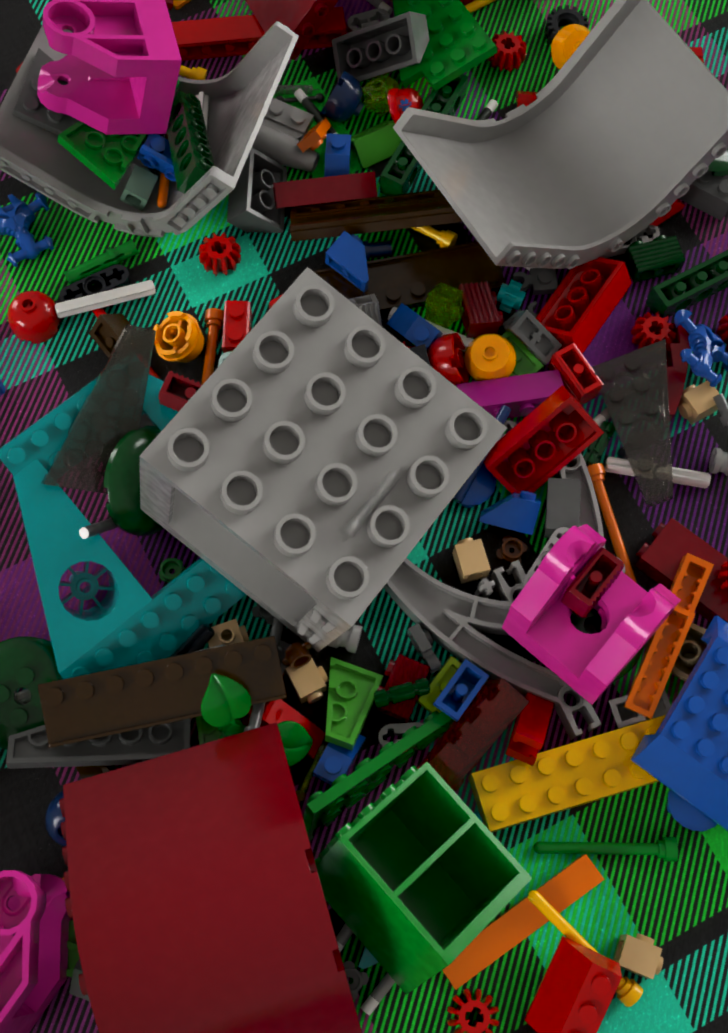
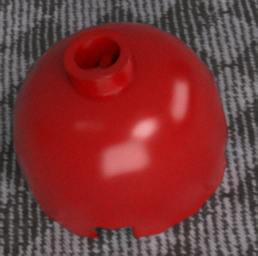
M40 291L20 293L12 300L8 307L7 318L12 332L19 340L31 341L32 344L48 341L58 332L57 327L62 319L58 318L56 314V303L47 294Z
M458 333L438 337L432 342L427 351L431 367L455 386L456 384L469 381V373L466 370L462 350L466 349Z

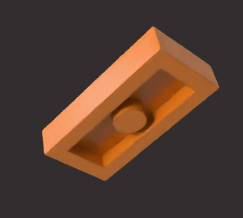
M324 118L299 141L297 146L302 152L309 148L313 151L324 142L327 131L332 126L328 119Z

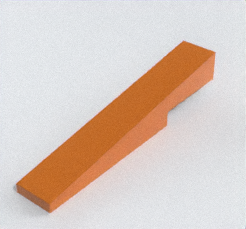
M689 553L682 557L670 591L680 598L681 601L650 638L624 704L625 708L652 719L692 624L695 609L714 564Z
M584 854L537 888L536 891L560 913L605 879L587 854ZM527 895L488 924L457 958L442 971L454 989L457 990L549 920L529 901Z

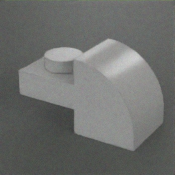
M665 688L652 719L667 715L671 708ZM628 695L609 700L618 729L650 720L624 707Z

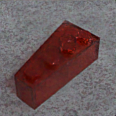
M504 679L487 680L458 722L453 721L451 727L442 735L417 769L428 762L453 791H457L463 784L466 774L480 762L486 751L525 708L529 701Z

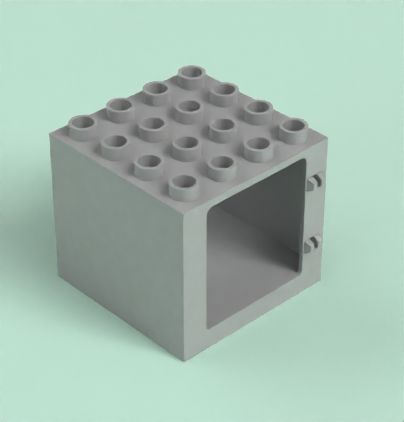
M307 267L139 456L140 509L302 640L309 642L312 648L319 652L356 623L506 431L507 427ZM393 472L397 476L396 474L398 473V479L400 480L385 499L377 504L379 506L374 508L375 511L371 512V516L366 519L367 521L363 523V526L356 535L349 537L351 533L348 534L344 530L345 526L369 496L378 489L377 487L382 484L381 482L386 479L385 477Z

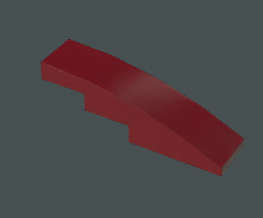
M375 172L272 183L276 209L378 197Z
M675 324L673 332L676 333V337L664 353L665 367L662 368L657 377L663 425H669L676 413L688 369V363L682 362L680 356L682 350L689 349L688 332L681 325L676 327Z

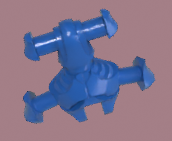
M39 192L35 193L36 200L29 205L17 199L13 194H10L8 198L11 204L4 207L0 206V235L15 237V244L21 248V250L14 253H8L7 260L15 267L18 266V262L26 258L27 260L36 259L41 251L48 248L51 251L54 249L52 238L45 236V239L35 243L34 235L28 231L36 217L34 213L41 208H44L46 211L50 209L47 204V197Z
M681 309L676 312L674 323L676 327L681 325L689 333L688 341L691 348L680 352L681 360L690 365L694 375L704 377L710 382L711 387H716L721 382L722 376L720 373L716 374L711 370L712 363L721 361L723 362L722 367L728 371V353L725 351L724 342L719 335L712 332L710 327L704 324L695 325L689 318L692 314L691 311Z

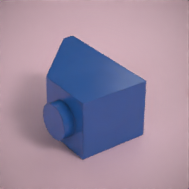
M327 133L324 177L349 174L351 135Z
M344 231L326 251L325 263L362 292L368 290L369 283L365 246L358 236L350 235Z
M403 303L400 304L386 323L415 346L425 344L427 351L432 342L443 334Z
M521 491L520 494L514 492L482 510L479 522L533 535L541 506V499L536 498L537 495L529 491Z
M465 659L433 705L458 722L487 681L489 675Z
M359 734L352 751L329 742L313 771L314 777L331 785L340 775H347L366 737Z

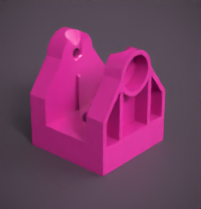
M52 0L48 2L43 9L42 25L49 46L60 53L68 55L58 61L48 62L41 67L37 87V96L40 102L47 109L56 113L67 114L106 135L166 134L182 62L166 1ZM63 30H71L73 33L64 32ZM58 81H66L68 84L61 85Z
M584 524L579 527L576 525L572 526L550 549L535 573L511 604L502 629L593 705L664 623L681 599L661 583L647 592L621 571L618 578L594 606V609L598 611L601 617L600 630L602 631L587 634L576 629L571 623L570 616L572 611L561 600L566 589L601 547L603 548L607 541L588 524Z
M3 870L0 872V1033H29L67 979V941L69 940L70 918L67 914L65 899L70 897V891L68 892L64 879L56 875L35 874L29 876L22 871Z

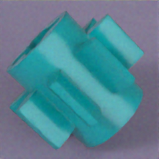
M512 279L509 285L502 283L497 295V302L501 303L500 310L509 314L512 308L519 310L526 292L520 290L521 283Z

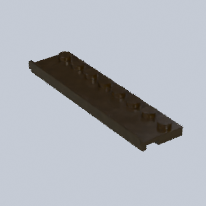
M440 190L291 207L290 234L292 241L337 237L344 231L351 235L463 221Z
M479 242L367 261L369 283L368 290L362 292L332 268L313 271L347 299L375 294L379 302L380 314L390 313L393 307L398 308L401 303L412 309L456 301L458 288L462 283L475 284L476 282L485 283L487 281L491 291L496 293L499 292L502 283H505L501 266L494 264Z
M275 635L38 684L49 743L48 747L61 746L202 716L201 703L208 688L211 674L226 676L240 683L248 691L251 697V705L287 698Z

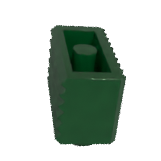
M661 235L653 239V241L646 243L636 241L628 246L624 255V260L633 283L678 273L685 263L684 253H682V249L678 244L677 236L666 237Z

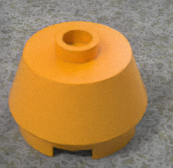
M580 24L567 25L560 29L553 38L551 55L553 63L559 70L590 33V30Z
M181 311L167 313L166 315L169 317L164 319L160 325L156 324L152 331V344L156 346L157 353L162 359L167 361L190 362L199 356L204 347V335L197 320L192 315Z
M491 333L483 334L475 338L468 345L464 355L465 367L470 376L476 381L509 377L516 365V352L511 342L505 337Z

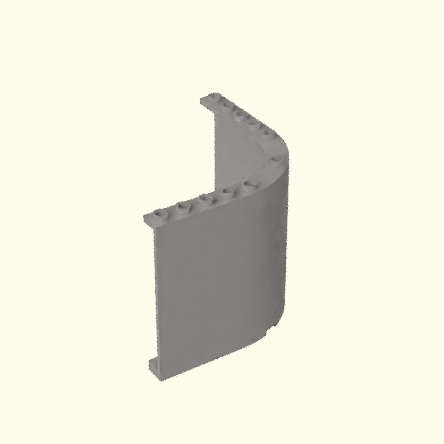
M616 0L559 72L536 94L537 99L527 107L522 104L506 113L505 118L496 121L494 118L470 120L408 107L393 126V129L496 266L572 269L575 266L597 259L610 251L612 253L618 251L625 242L645 229L654 220L666 215L671 210V205L689 191V186L707 172L708 166L714 159L719 158L727 151L728 90L648 0Z
M276 21L228 74L211 80H193L178 77L180 83L174 98L180 90L187 95L190 93L196 96L202 91L205 95L209 96L207 135L215 166L208 170L185 194L177 190L176 181L170 180L165 208L157 206L160 181L159 171L158 179L143 211H140L119 200L133 168L129 167L116 189L113 190L59 144L57 134L13 115L15 105L38 48L54 61H58L68 55L60 53L49 46L42 25L0 106V170L92 222L98 223L99 220L114 224L115 230L145 237H164L165 233L173 232L175 235L186 232L234 190L299 35L291 31L286 25ZM63 30L64 32L73 33L71 30Z

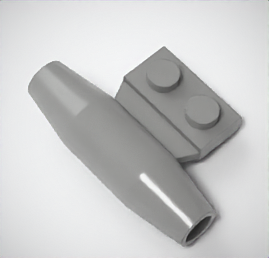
M272 98L252 147L283 166L313 173L319 162L320 154L314 150L312 151L310 148L302 152L297 144L308 132L313 123L314 115Z

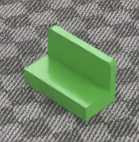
M386 120L351 136V149L355 150L361 168H367L393 156L402 141L393 129L394 121Z

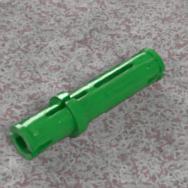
M130 239L113 249L111 247L107 248L105 253L63 273L69 284H72L112 265L119 264V262L137 255L139 252L133 240Z

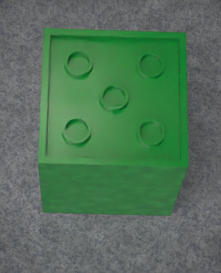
M428 762L424 763L419 769L413 765L407 770L395 785H390L379 796L380 798L377 801L366 806L351 824L348 822L342 827L315 860L325 900L406 995L449 966L532 879L528 872Z

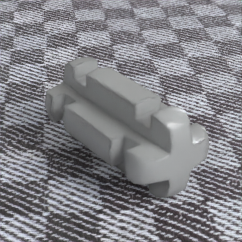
M487 577L483 578L474 592L475 596L488 598L493 592L494 580L489 581Z

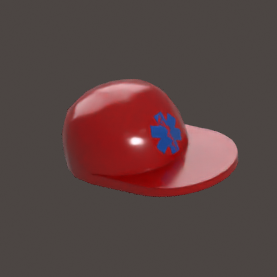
M392 88L388 91V107L395 124L408 107L421 109L424 105L421 95L414 88Z

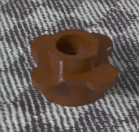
M510 535L504 536L501 548L496 551L497 558L500 560L505 559L510 564L519 560L521 564V556L528 549L527 544ZM509 549H514V553H511Z
M309 642L290 645L285 651L286 656L282 663L284 665L289 664L293 669L303 667L311 660L308 650L312 645Z

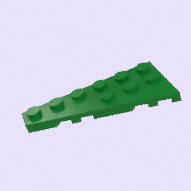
M179 80L177 81L175 93L179 88ZM78 121L58 135V143L115 190L149 134L106 135Z
M434 711L424 720L425 723L418 728L416 726L409 728L402 735L400 741L395 744L393 741L387 743L380 749L378 756L372 760L369 757L365 758L355 767L356 771L348 776L346 774L340 775L332 782V787L323 793L322 790H319L310 796L307 800L308 804L306 805L303 817L309 841L314 838L312 834L321 824L326 827L332 824L341 814L343 806L346 809L353 807L387 779L385 776L394 765L400 769L414 755L415 748H418L419 751L425 749L446 732L454 720L443 712Z

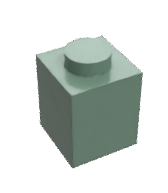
M135 165L119 200L143 211L158 176L154 175L147 168Z

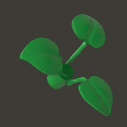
M211 674L208 688L201 703L203 719L208 724L217 727L221 733L219 739L244 732V728L247 726L243 725L239 718L244 717L250 711L251 697L248 691L240 683L229 677ZM284 721L277 725L288 765L292 766L306 756L312 747L313 739L301 724L294 721Z

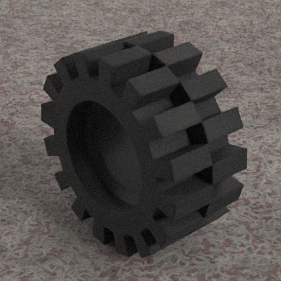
M565 5V9H562V6H558L557 11L553 9L547 17L544 37L547 39L548 45L552 43L553 38L560 30V26L580 24L588 29L589 21H587L586 15L583 16V11L577 12V7L574 6L573 9H569V5Z

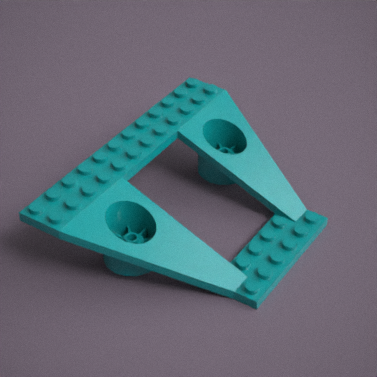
M134 352L125 356L0 448V460L13 475L56 666L63 679L170 657L201 624H211L246 595L200 558L150 597L99 534L83 539L79 534V530L82 527L91 524L55 480L143 414L162 431L179 412L159 404V392L164 381L150 375ZM89 561L104 566L93 575L88 573ZM79 562H84L83 571L74 572L70 567ZM69 569L72 573L69 582L60 581L62 575ZM107 571L109 586L99 585L97 578ZM86 582L87 586L84 589L80 588L81 583ZM58 586H70L71 592L60 600ZM98 589L108 590L105 598L99 603L94 597ZM73 597L79 599L78 611L67 608L64 604ZM92 598L97 604L89 610H83L84 600Z

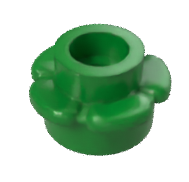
M168 558L160 565L159 577L162 581L170 583L185 571L186 568L183 567L181 560ZM171 569L175 570L173 574L170 573Z

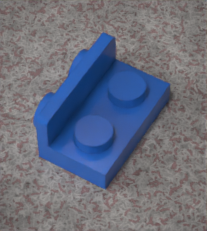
M149 134L147 140L140 148L137 159L141 160L146 167L155 168L160 171L167 179L176 181L169 141L159 134Z

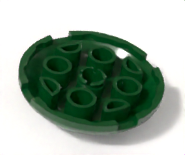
M146 425L138 430H131L124 435L113 449L105 470L104 488H108L109 503H106L108 513L116 526L131 535L149 536L164 529L140 509L139 456L161 432L157 426Z
M19 636L0 642V748L8 750L10 735L45 725L37 685L63 679L57 670L52 644L49 640ZM19 688H27L31 692V700L29 702H22L17 699V690Z

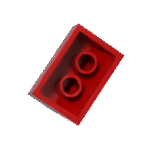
M562 936L528 1009L525 1021L537 1033H597L622 979L620 964Z

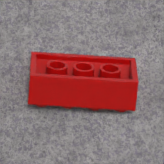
M598 257L590 262L575 266L568 272L536 317L562 344L559 350L575 343L581 353H584L632 284L625 262Z
M562 385L495 443L489 451L484 464L511 494L514 492L520 494L521 491L534 493L548 481V478L553 477L604 432L581 404Z

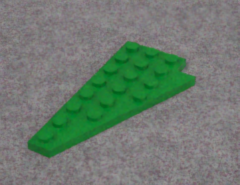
M393 0L394 17L409 11L426 15L429 42L421 62L400 69V80L404 88L424 76L434 91L498 53L494 42L460 0Z

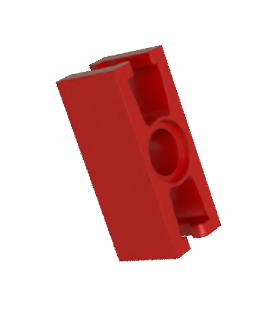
M527 692L523 706L520 707L517 713L506 755L531 766L534 765L538 750H541L544 744L554 703Z

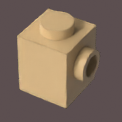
M705 381L698 386L690 385L683 390L678 405L681 416L693 425L716 412L718 408L713 397L719 395V392L715 387L710 386L709 381Z
M465 538L458 541L457 545L454 546L452 554L461 584L488 577L491 568L482 539L473 540V538Z
M233 619L211 627L215 634L208 641L210 648L222 644L230 645L249 641L245 626L239 627L237 620Z
M312 657L303 667L293 669L289 666L285 668L286 674L301 704L306 701L311 704L324 697L323 693L327 691L325 682L329 681L323 667H317Z
M637 933L635 938L628 934H621L613 960L618 962L622 969L647 979H654L655 974L658 975L663 966V957L660 956L662 948L654 946L655 940Z

